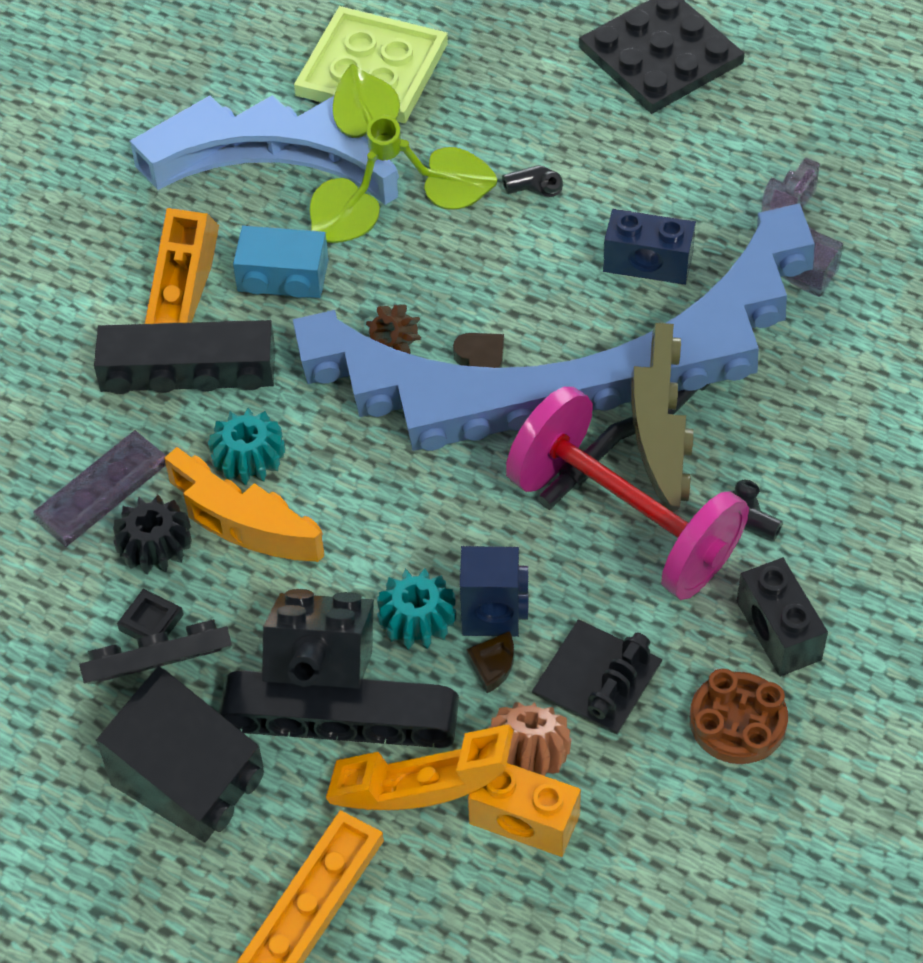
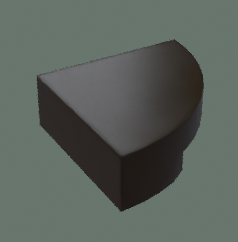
M510 631L466 649L467 657L486 693L498 688L509 676L514 663V643Z

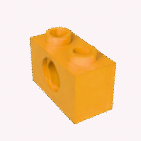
M507 763L506 769L496 779L469 794V824L563 857L580 816L581 789Z

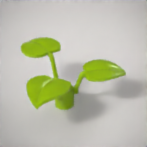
M351 64L341 77L335 91L333 117L336 126L348 137L358 138L367 134L368 160L359 188L349 179L335 178L327 180L316 189L310 202L311 231L326 232V240L329 243L353 240L368 233L376 224L380 212L379 202L374 197L365 194L369 188L375 162L377 159L391 160L400 151L405 153L421 175L428 177L424 185L426 196L435 206L442 209L456 210L473 205L496 186L497 176L482 159L464 149L456 147H443L435 150L429 158V168H426L409 147V142L401 139L400 125L396 120L400 112V100L396 91L384 80L372 76L358 66Z

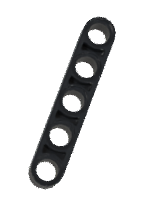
M234 671L225 677L219 714L240 731L242 729V732L247 734L286 737L289 735V737L336 740L338 736L337 740L384 744L386 740L385 744L432 748L434 743V748H446L452 745L455 739L459 696L456 691L449 687L434 684L363 679L359 689L316 685L302 687L289 683L262 682V672Z

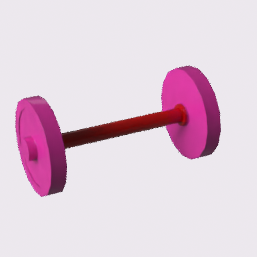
M562 387L551 393L533 410L520 428L511 445L506 461V476L525 492L537 491L549 483L566 462L678 538L663 568L661 584L665 590L679 600L689 599L697 594L722 568L740 540L748 520L749 507L746 501L731 491L721 492L710 499L688 523L579 449L592 419L593 403L587 395L575 387Z

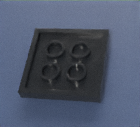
M648 0L579 37V48L651 114L744 63L745 53L684 0Z
M214 619L186 626L187 636L169 640L167 633L162 632L137 639L138 649L122 652L121 647L115 644L88 651L90 661L79 663L83 683L95 684L153 669L157 666L161 667L230 649L232 643L228 627L217 628Z

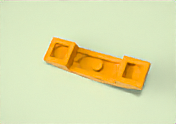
M510 724L465 733L461 749L387 764L379 752L336 760L326 799L332 805L348 808L404 810L433 806L461 798L486 786L506 769L514 730Z

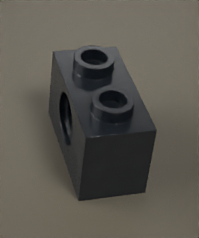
M782 557L740 573L737 604L779 677L822 661L828 631L785 559Z

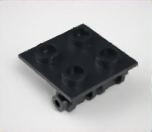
M578 619L532 690V693L618 735L662 663V659L650 653L649 645L651 642L641 633H634L632 637H626L625 640H621Z

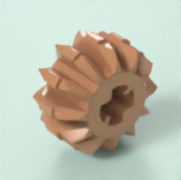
M515 702L512 708H499L497 717L492 718L491 726L488 728L510 724L514 730L507 763L543 776L546 773H559L561 765L566 762L567 755L570 754L572 739L569 738L570 729L567 728V718L562 715H555L553 707L540 708L537 707L535 702L531 706H524L519 702Z

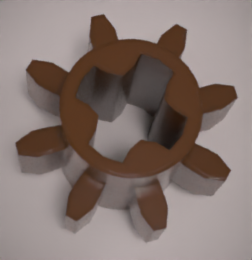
M405 304L394 305L392 309L389 306H378L377 313L379 316L373 321H366V325L370 327L369 334L371 339L393 349L411 354L409 345L422 338L418 334L417 327L420 318L407 315V305Z

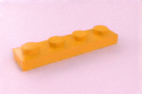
M340 810L236 963H304L384 842L383 832Z

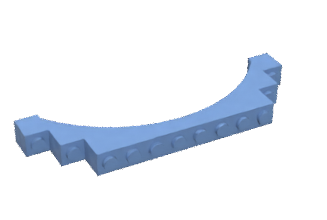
M800 203L758 213L757 230L747 248L728 273L702 298L677 317L666 322L674 324L673 337L681 338L679 365H671L670 382L678 383V391L697 390L706 384L724 380H741L750 374L758 373L759 348L752 328H766L777 322L785 321L787 294L781 277L797 276L804 271L813 270L815 243ZM335 310L292 319L307 383L319 382L326 384L334 382L338 378L350 376L359 417L369 415L380 417L387 415L391 411L403 409L413 451L420 449L433 451L442 448L446 444L464 440H481L490 434L507 430L519 431L533 410L551 393L562 387H575L587 395L593 403L592 411L611 410L620 404L631 402V374L634 366L650 367L652 331L618 347L571 361L529 367L492 368L462 366L434 361L393 349L362 335L339 321Z

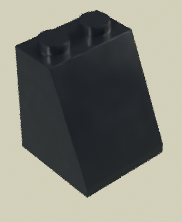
M160 666L155 668L96 739L111 786L204 843L214 831L221 832L225 829L234 814V805L244 793L251 794L258 787L264 774L259 745Z

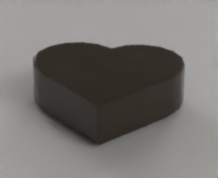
M464 333L455 339L453 354L457 364L462 366L502 368L504 334Z

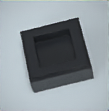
M142 589L118 621L117 626L120 632L135 639L166 632L169 635L184 613L182 607Z

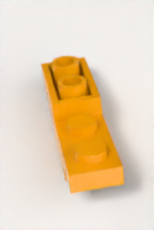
M178 447L164 457L170 483L183 492L188 517L206 530L249 550L274 557L319 562L325 556L322 540L323 533L318 524L307 516L300 517L289 509L285 500L277 493H268L255 483L242 493L240 488L231 480L225 479L223 481L213 474L209 466L196 455L190 457Z

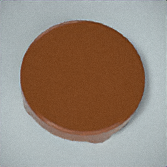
M724 668L717 669L711 673L709 680L700 686L693 697L690 709L692 734L702 749L724 762L748 764L760 761L776 751L785 737L788 724V710L784 700L785 693L778 684L768 682L757 675L747 672H733Z

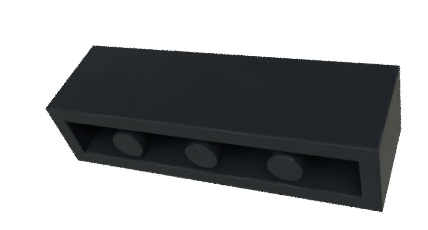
M271 320L98 325L94 369L100 392L125 394L129 391L154 390L159 393H167L177 389H198L208 392L217 388L256 390L260 387H274L275 340Z

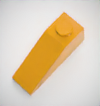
M173 208L166 209L145 324L192 322L212 267L219 225L209 214Z

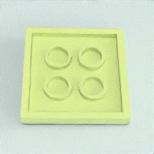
M339 6L294 83L295 96L324 102L335 95L338 83L344 72L351 64H354L366 73L391 85L400 100V112L396 120L406 124L448 45L447 32Z

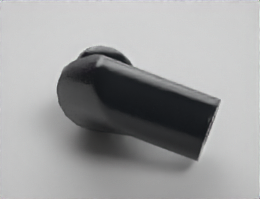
M541 165L502 175L503 186L507 194L528 189L544 197H554L563 188L561 175Z
M746 479L738 481L735 485V490L731 492L746 501L749 507L748 520L744 529L774 542L781 531L783 521L761 511L756 498L760 490L756 483Z

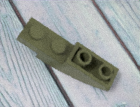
M655 323L652 331L650 367L634 366L631 374L632 417L638 449L651 484L664 507L672 512H677L681 501L689 500L691 476L690 474L683 473L684 456L692 455L693 429L686 428V415L668 414V409L676 410L678 383L670 382L671 365H679L681 338L673 337L674 324Z

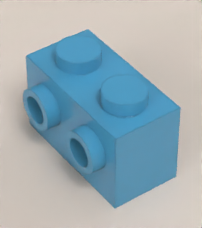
M242 226L233 261L237 291L252 294L286 295L297 298H321L329 261L326 232Z

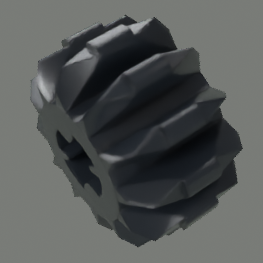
M157 494L152 502L145 503L142 498L138 497L137 507H122V518L114 520L113 531L115 540L113 542L116 552L119 553L120 557H124L125 563L130 569L141 565V569L148 575L153 565L159 564V567L167 572L169 559L182 563L184 557L183 550L191 548L192 538L189 530L191 525L189 517L185 512L180 511V506L177 505L175 500L164 504L163 499Z

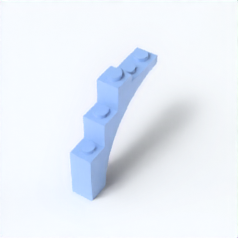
M273 95L237 116H234L227 106L222 107L211 96H208L130 140L135 167L157 190L193 174L217 167L243 163H285L307 166L349 179L360 186L368 160L367 154L369 149L368 141L364 136L358 138L348 137L336 126L333 117L334 96L299 116L296 115L291 107H285ZM376 160L367 190L385 205L398 198L397 180L399 175L395 165L390 160Z

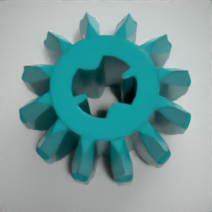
M249 408L241 416H237L230 411L228 422L216 421L214 434L209 435L210 439L208 441L209 450L212 453V464L216 471H223L224 476L229 480H233L240 475L241 481L245 485H247L250 476L256 475L264 482L267 476L266 470L278 471L280 458L284 457L286 450L285 442L282 440V429L278 425V421H270L266 411L253 416V412Z
M405 568L401 581L389 577L386 583V591L379 592L377 598L379 612H377L378 623L381 625V628L387 629V636L391 642L403 638L404 645L408 650L415 640H421L422 644L428 649L431 644V635L445 640L448 634L447 627L454 626L456 621V609H454L456 598L453 590L446 588V581L442 575L430 579L429 573L424 568L419 576H412Z

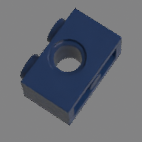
M612 209L604 239L603 272L686 285L694 250L696 221Z
M461 546L460 605L462 636H499L510 631L512 637H519V620H528L529 567L519 566V547Z

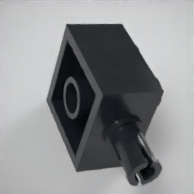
M292 589L286 591V593H280L263 625L262 682L289 683L302 687L316 685L359 689L372 655L374 599H362L361 595L353 592H340L334 594L333 597L317 596L307 589Z

